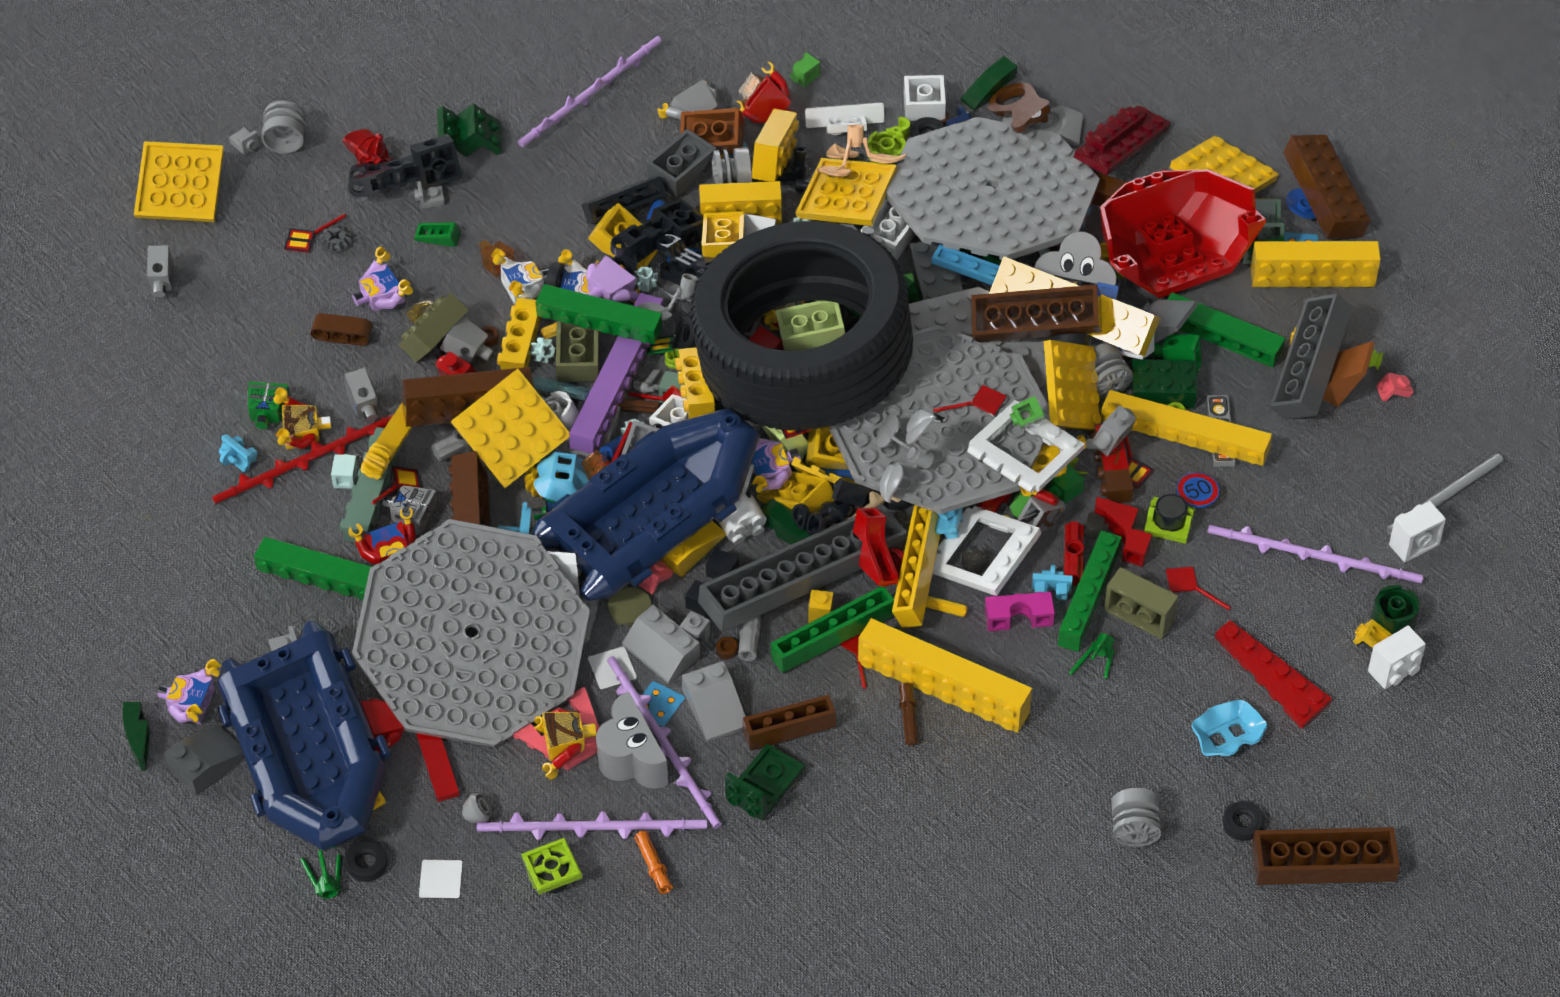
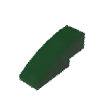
M1005 56L1001 57L976 79L962 96L961 101L973 111H976L989 102L992 95L1017 77L1018 66Z
M772 499L760 507L766 517L764 525L774 529L777 538L792 545L812 536L807 534L806 529H798L792 518V510L784 504Z
M141 701L123 702V726L129 748L140 769L146 771L151 735L147 720H143L144 712Z

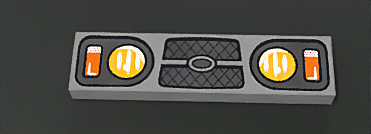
M1207 395L1208 417L1231 423L1228 395ZM1212 453L1213 467L1235 466V458Z

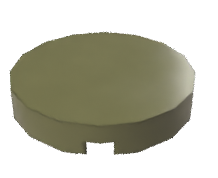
M625 587L608 600L610 618L616 624L621 626L622 624L627 625V627H632L637 617L651 607L649 595L636 587Z

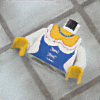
M496 248L491 256L495 265L501 263V281L514 305L517 298L535 300L539 296L544 282H546L549 268L539 271L532 261L514 262L505 257V253L501 249Z
M564 249L558 258V262L564 265L568 264V267L564 269L560 288L587 294L589 292L587 289L588 281L586 280L587 269L576 260H571V251Z

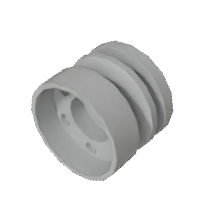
M276 101L270 103L265 108L262 141L268 149L277 153H292L302 147L306 118L302 107L290 101Z
M748 147L734 148L733 158H729L727 149H723V159L720 158L719 150L713 151L711 164L715 184L732 183L733 181H736V183L752 182Z
M1102 343L1094 346L1096 353L1095 371L1098 375L1096 387L1099 398L1106 399L1110 390L1123 392L1132 381L1133 373L1123 360L1115 345Z
M1129 788L1117 792L1112 797V827L1115 841L1130 847H1141L1150 845L1161 837L1160 799L1155 792L1144 788Z

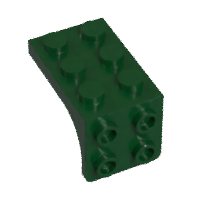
M767 743L739 778L731 773L726 774L725 798L732 806H738L751 817H757L764 821L805 770V765Z

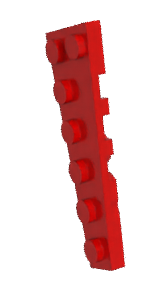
M1231 620L1215 632V639L1233 658L1238 660L1239 664L1246 671H1250L1255 677V681L1268 690L1269 696L1274 701L1277 700L1284 707L1286 714L1301 729L1307 726L1331 704L1332 698Z

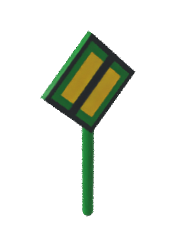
M675 335L658 337L655 345L651 344L648 347L647 354L674 351Z

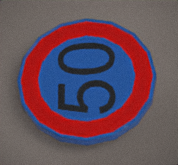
M1194 472L1181 477L1177 483L1176 492L1178 496H1181L1186 501L1188 506L1204 508L1214 504L1218 499L1219 486L1211 476L1205 473Z

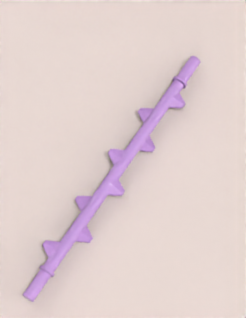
M656 36L646 45H642L638 51L626 60L620 57L617 67L601 79L597 78L593 85L573 99L571 96H568L564 107L549 118L545 117L543 122L536 128H532L527 135L518 141V144L524 147L534 138H538L542 132L554 123L558 124L562 117L582 103L584 106H587L590 96L607 83L611 84L616 76L632 64L639 67L641 58L644 55H648L649 51L662 42L661 38Z
M1209 525L1207 532L1226 537L1229 540L1235 539L1256 544L1261 553H1265L1270 548L1298 554L1302 560L1311 557L1336 563L1340 571L1344 573L1353 567L1379 573L1382 579L1391 576L1398 578V580L1404 579L1421 584L1423 580V575L1404 571L1402 568L1395 569L1374 564L1367 557L1357 560L1333 554L1328 545L1324 546L1321 550H1315L1291 544L1289 539L1277 541L1252 534L1248 526L1239 532L1234 531L1232 528L1226 529Z
M614 656L608 658V664L615 673L616 679L621 683L616 693L622 695L630 692L647 725L660 743V749L664 756L670 759L679 773L680 777L676 781L677 786L688 787L699 804L701 812L706 815L713 828H719L722 823L713 811L711 803L707 801L711 796V792L699 789L686 769L692 761L691 758L679 757L666 738L671 732L670 728L659 727L648 710L647 704L650 702L651 696L639 695Z
M600 812L596 821H566L562 814H557L554 820L549 822H524L519 813H514L510 822H477V832L532 831L536 840H541L546 831L574 830L578 838H583L588 830H618L621 837L627 839L632 830L660 829L665 837H669L674 829H682V831L684 829H707V820H684V818L682 820H652L646 812L642 814L639 820L610 821L605 812Z

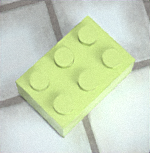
M820 300L776 310L784 351L806 350L819 347L845 334L839 304L836 302Z

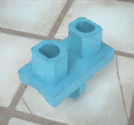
M227 434L222 435V446L219 449V454H221L220 462L223 465L232 463L244 473L249 471L250 463L256 461L257 451L253 447L245 449L243 439L239 436L231 438Z
M963 508L938 514L935 528L937 535L944 534L946 539L959 537L960 531L958 527L963 519Z
M1051 564L1050 570H1042L1041 574L1033 573L1032 589H1034V593L1047 592V590L1056 591V598L1058 600H1067L1068 594L1071 592L1072 576L1063 575L1064 571H1055V564Z

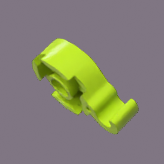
M899 117L898 126L886 128V131L879 133L877 131L873 132L867 141L870 152L873 154L900 156L906 140L910 136V121L905 117ZM894 162V163H882V164H892V165H896L897 162Z

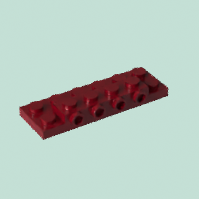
M1139 105L1135 108L1130 106L1126 109L1121 108L1117 116L1111 115L1106 124L1100 123L1095 132L1089 131L1085 137L1086 144L1075 151L1074 158L1107 176L1170 128L1171 122Z

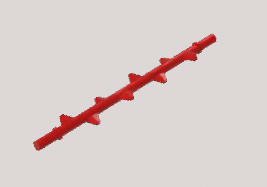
M394 414L385 418L382 417L381 420L359 430L348 427L346 436L324 446L313 441L311 443V452L287 463L277 459L275 460L274 469L252 479L245 474H240L238 485L231 486L230 489L212 496L214 504L220 503L233 496L236 497L237 494L259 484L270 489L273 487V478L296 467L308 470L309 461L331 451L344 455L345 445L368 434L374 435L376 427H386Z

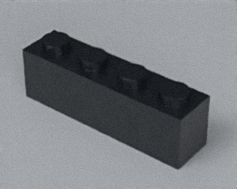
M653 176L581 205L587 222L596 223L603 218L608 210L618 203L628 211L664 197L667 193L661 176Z

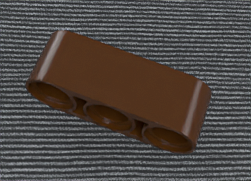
M319 313L314 318L310 335L319 341L365 346L369 342L373 324L365 318Z

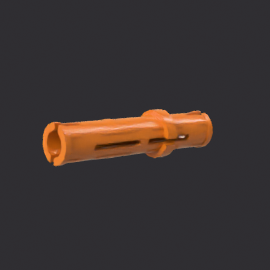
M640 831L634 839L648 866V874L655 881L660 894L669 893L673 889V885L667 876V868L660 861L647 831Z

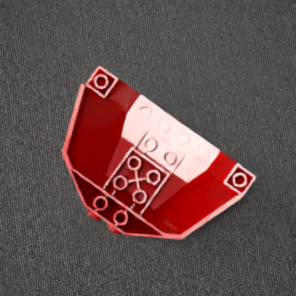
M1209 169L1153 172L1151 175L1136 178L1125 183L1100 206L1102 231L1110 264L1119 274L1158 298L1170 295L1171 292L1176 293L1232 273L1266 223V219L1256 210L1254 188Z

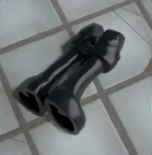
M833 500L824 502L821 508L810 512L807 505L800 503L793 507L792 518L798 529H806L807 534L814 535L823 531L825 527L832 523L846 521L848 517L853 515L854 508L847 503Z

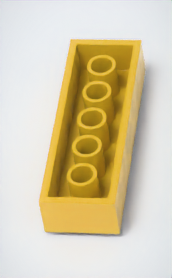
M1255 241L1250 267L1252 287H1375L1380 265L1378 241Z

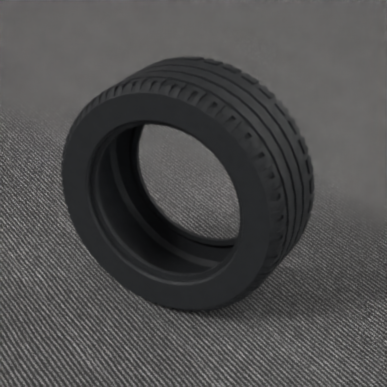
M800 221L783 223L753 232L737 240L719 253L705 268V271L702 272L693 292L690 308L691 321L705 383L720 404H723L725 408H731L744 420L751 421L753 424L779 430L799 431L825 428L854 419V417L862 415L864 412L869 411L870 408L882 402L899 384L910 363L913 349V332L907 286L903 272L894 256L885 246L875 241L873 237L851 227L828 222ZM825 300L836 302L862 315L860 320L841 337L822 346L806 350L784 351L760 346L743 336L747 329L765 313L796 301Z

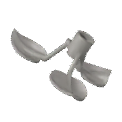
M683 274L680 286L674 284L669 287L666 293L673 299L668 307L664 308L662 305L653 302L641 303L638 306L636 305V307L662 313V321L668 320L672 317V314L668 311L671 310L676 299L691 302L698 277L692 274Z
M917 410L910 418L906 427L908 432L906 434L907 444L895 437L900 428V419L897 415L889 414L877 433L876 444L878 447L886 448L891 440H894L909 450L907 457L910 462H897L895 466L889 465L881 476L879 483L880 494L888 503L891 502L893 494L904 477L903 466L916 468L918 465L928 469L933 463V453L922 448L916 442L937 418L925 410Z

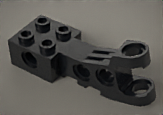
M446 134L410 145L412 154L410 156L372 165L367 162L356 164L349 170L348 191L353 197L358 198L380 194L398 186L403 187L407 183L417 180L421 181V186L424 189H428L460 179L462 174L454 141ZM356 171H361L364 173L353 176V173ZM352 185H363L364 188L360 191H356L353 189Z
M681 198L654 208L651 218L643 221L642 225L630 226L612 238L610 249L612 254L615 255L612 260L618 265H623L624 269L631 274L634 272L638 262L655 250H658L657 239L662 235L671 234L681 238L685 247L701 241L703 215ZM622 244L621 248L616 247V245Z
M666 234L657 239L658 251L669 256L670 262L665 261L660 264L661 277L679 286L683 274H692L699 279L705 268L715 259L714 257L701 256L687 249L682 239L677 236Z

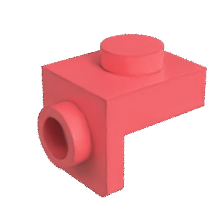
M1388 372L1376 384L1382 401H1387L1393 394L1409 398L1414 393L1409 379L1404 375Z
M658 561L650 568L653 574L638 585L650 594L655 593L658 584L671 578L674 572L663 561Z

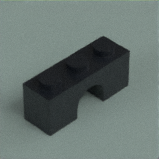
M715 548L706 562V576L715 579L740 568L739 557ZM695 579L685 594V608L709 618V615L698 603L699 588L704 582Z

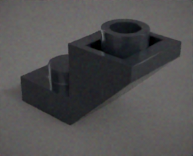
M848 477L839 478L833 486L834 493L832 499L863 508L870 503L869 492H876V490L855 483L854 480Z

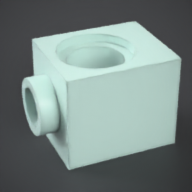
M344 454L334 456L331 472L333 488L352 489L353 485L356 484L358 472L356 455Z

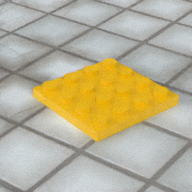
M1216 136L1211 137L1172 160L1169 167L1173 170L1209 169L1254 188L1255 193L1275 182L1279 175L1271 167L1260 163L1254 157L1248 156L1240 151L1239 148L1231 146L1222 138Z
M144 141L134 217L215 222L224 146Z
M821 158L795 212L796 217L800 219L873 226L886 198V190L897 172V166L847 160L845 169H850L851 174L838 177L819 173L817 169L822 166L840 167L843 160Z
M1055 340L1044 341L1050 422L1061 428L1093 431L1094 424L1101 423L1098 406L1100 398L1096 387L1098 375L1095 371L1096 353L1094 346Z
M516 369L451 421V424L472 450L477 452L481 461L504 489L570 437V432L519 369Z

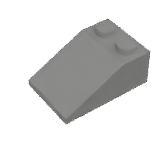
M723 661L681 675L682 691L707 742L743 730V717L746 716L732 678Z

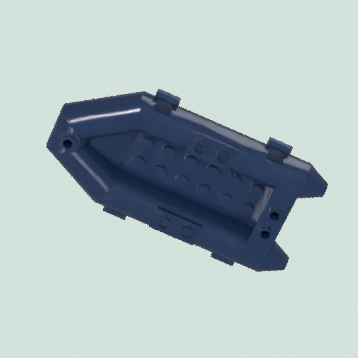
M731 408L663 426L654 434L649 432L634 444L635 448L615 459L591 477L588 483L572 495L566 494L551 505V510L538 519L531 535L538 537L545 550L557 548L561 552L575 553L577 567L587 576L581 589V594L587 601L612 597L630 583L636 587L653 574L650 568L712 520L715 519L720 523L737 510L734 504L740 499L760 434Z
M309 621L304 625L300 639L243 665L233 658L224 660L219 675L218 687L225 705H220L217 709L223 726L225 728L234 727L258 793L250 796L256 815L258 817L266 815L268 821L317 848L327 851L366 833L386 771L384 760L389 758L391 753L383 735L377 736L376 739L374 738L348 673L356 668L350 650L344 648L340 651L334 635L315 621ZM342 658L345 662V665L343 663H340ZM377 745L379 747L381 754L378 751H375Z

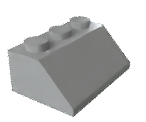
M654 605L637 617L622 642L623 647L668 684L700 659V643Z

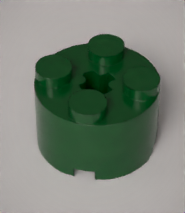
M1399 585L1386 586L1379 591L1375 598L1372 619L1391 634H1395L1408 625L1414 630L1420 606L1419 599L1410 589L1407 591Z

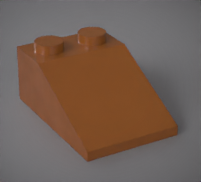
M739 108L681 112L680 134L686 129L690 130L716 147L720 155H723V149H727L728 154L733 155L734 148L743 147L744 117Z
M1370 341L1338 353L1323 400L1337 407L1343 402L1366 375L1375 345L1374 342Z

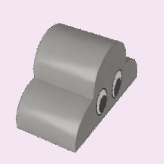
M1074 232L1068 235L1061 243L1059 252L1053 251L1042 255L1034 267L1037 270L1068 282H1075L1078 286L1096 285L1098 282L1117 286L1114 269L1110 264L1102 260L1098 240L1086 232Z
M626 692L614 701L612 719L602 724L596 733L598 767L605 777L614 781H626L635 778L640 785L647 788L656 789L667 786V760L630 692Z

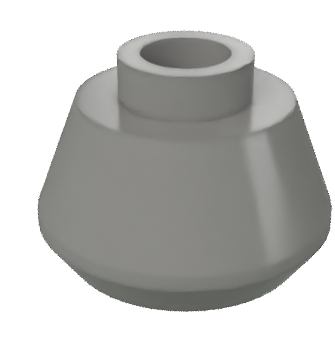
M471 794L463 804V817L472 823L487 822L490 819L492 810L488 800L481 794Z

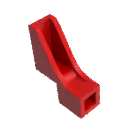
M1097 497L1094 516L1115 535L1122 536L1121 541L1124 545L1122 561L1143 567L1150 549L1152 534L1134 529L1139 509L1111 501L1110 499Z
M877 507L857 508L853 533L863 542L858 566L878 586L886 587L898 584V573L885 540L886 516Z

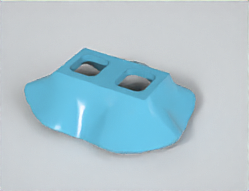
M554 449L537 463L539 478L534 481V487L543 498L557 502L566 494L572 495L589 482L584 466L588 467V463L576 454L561 453L559 450ZM560 457L572 460V463L567 465L560 464L557 461ZM556 472L569 473L570 476L569 479H559L555 477Z
M1234 700L1209 708L1192 722V729L1199 739L1201 751L1204 755L1230 756L1235 754L1242 744L1253 745L1258 743L1267 729V723L1249 703L1243 700ZM1236 724L1240 725L1245 732L1238 737H1235L1229 730L1230 727ZM1217 733L1221 734L1226 741L1219 746L1214 745L1210 739L1211 736Z

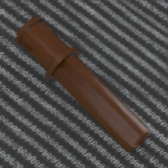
M626 398L623 399L622 403L618 404V406H621V411L653 414L660 407L659 402Z
M906 682L899 685L901 699L899 707L902 709L905 744L913 746L918 743L915 715L917 702L914 700L913 684Z

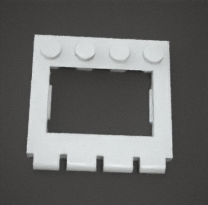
M1014 400L970 440L967 452L979 460L984 458L983 463L996 471L1002 468L1000 473L1014 483L1020 480L1018 485L1028 492L1032 493L1034 490L1039 492L1084 449L1085 444L1045 418L1025 427V430L1030 434L1039 435L1044 443L1049 446H1056L1060 450V454L1041 472H1035L989 442L990 440L993 441L1012 422L1009 415L1013 413L1011 407L1019 403ZM1023 412L1022 417L1028 418L1030 417V414L1028 412Z
M976 506L973 509L966 508L962 513L963 519L958 527L960 531L959 537L954 539H946L945 537L939 544L933 574L997 596L1039 538L1041 530L1039 527ZM977 522L1006 533H1013L983 576L947 564Z

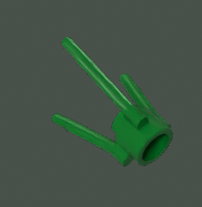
M1106 633L1099 634L1096 641L1092 642L1090 648L1069 671V675H1072L1093 652L1091 660H1094L1097 655L1101 657L1107 655L1104 679H1107L1112 657L1115 653V650L1112 648L1115 643L1113 637Z
M318 851L323 875L319 878V882L316 881L308 863L302 857L300 861L315 888L316 895H320L323 899L337 896L338 891L341 890V855H337L334 879L332 875L327 873L323 851Z

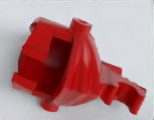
M369 129L355 130L348 133L342 140L345 147L359 161L357 164L367 162L372 165L393 160L389 158L387 147L382 140L384 136L378 132L375 135Z

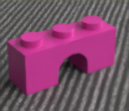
M1051 592L1017 593L1006 596L994 595L985 597L984 611L988 631L1010 630L1011 617L1017 614L1027 616L1031 622V628L1054 625L1055 613Z

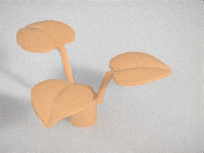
M848 125L846 149L835 143L826 153V156L830 158H844L840 167L822 166L817 169V172L838 177L851 174L850 169H845L847 159L859 156V152L852 151L851 147H861V143H864L867 156L874 162L894 163L905 158L906 154L901 156L873 154L869 150L867 137H863L864 126Z

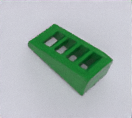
M456 222L419 223L414 240L456 247L460 237V229Z

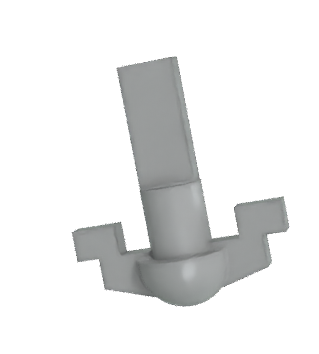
M653 369L644 382L640 383V381L634 380V389L642 394L659 390V385H651L660 375V370Z

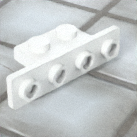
M883 103L806 108V128L826 127L827 133L841 135L842 132H848V125L864 126V131H867V124L884 122Z

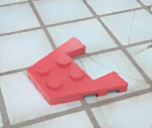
M583 687L574 692L573 697L568 700V703L580 714L582 725L595 723L597 733L599 725L587 691ZM531 723L514 733L513 737L515 739L524 741L528 747L533 750H539L549 759L545 736H541ZM596 736L584 738V751L580 752L562 767L569 770L597 753Z

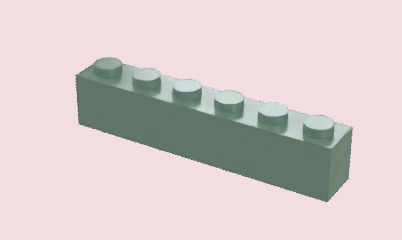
M376 427L374 435H370L369 449L376 442L384 428ZM402 445L380 479L376 480L365 476L361 472V468H359L357 485H353L351 502H347L346 517L340 523V531L343 532L344 541H356L355 538L350 537L348 530L351 527L352 532L358 534L357 523L363 528L362 538L363 534L374 531L383 505V499L375 505H372L371 502L388 490L393 475L392 466H396ZM367 451L364 452L363 461L367 454Z

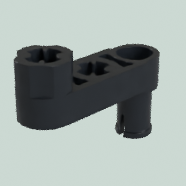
M796 146L794 148L793 162L787 163V166L783 167L782 176H778L776 181H794L797 178L803 179L805 177L807 166L805 164L807 153L805 147ZM752 179V182H768L758 179Z

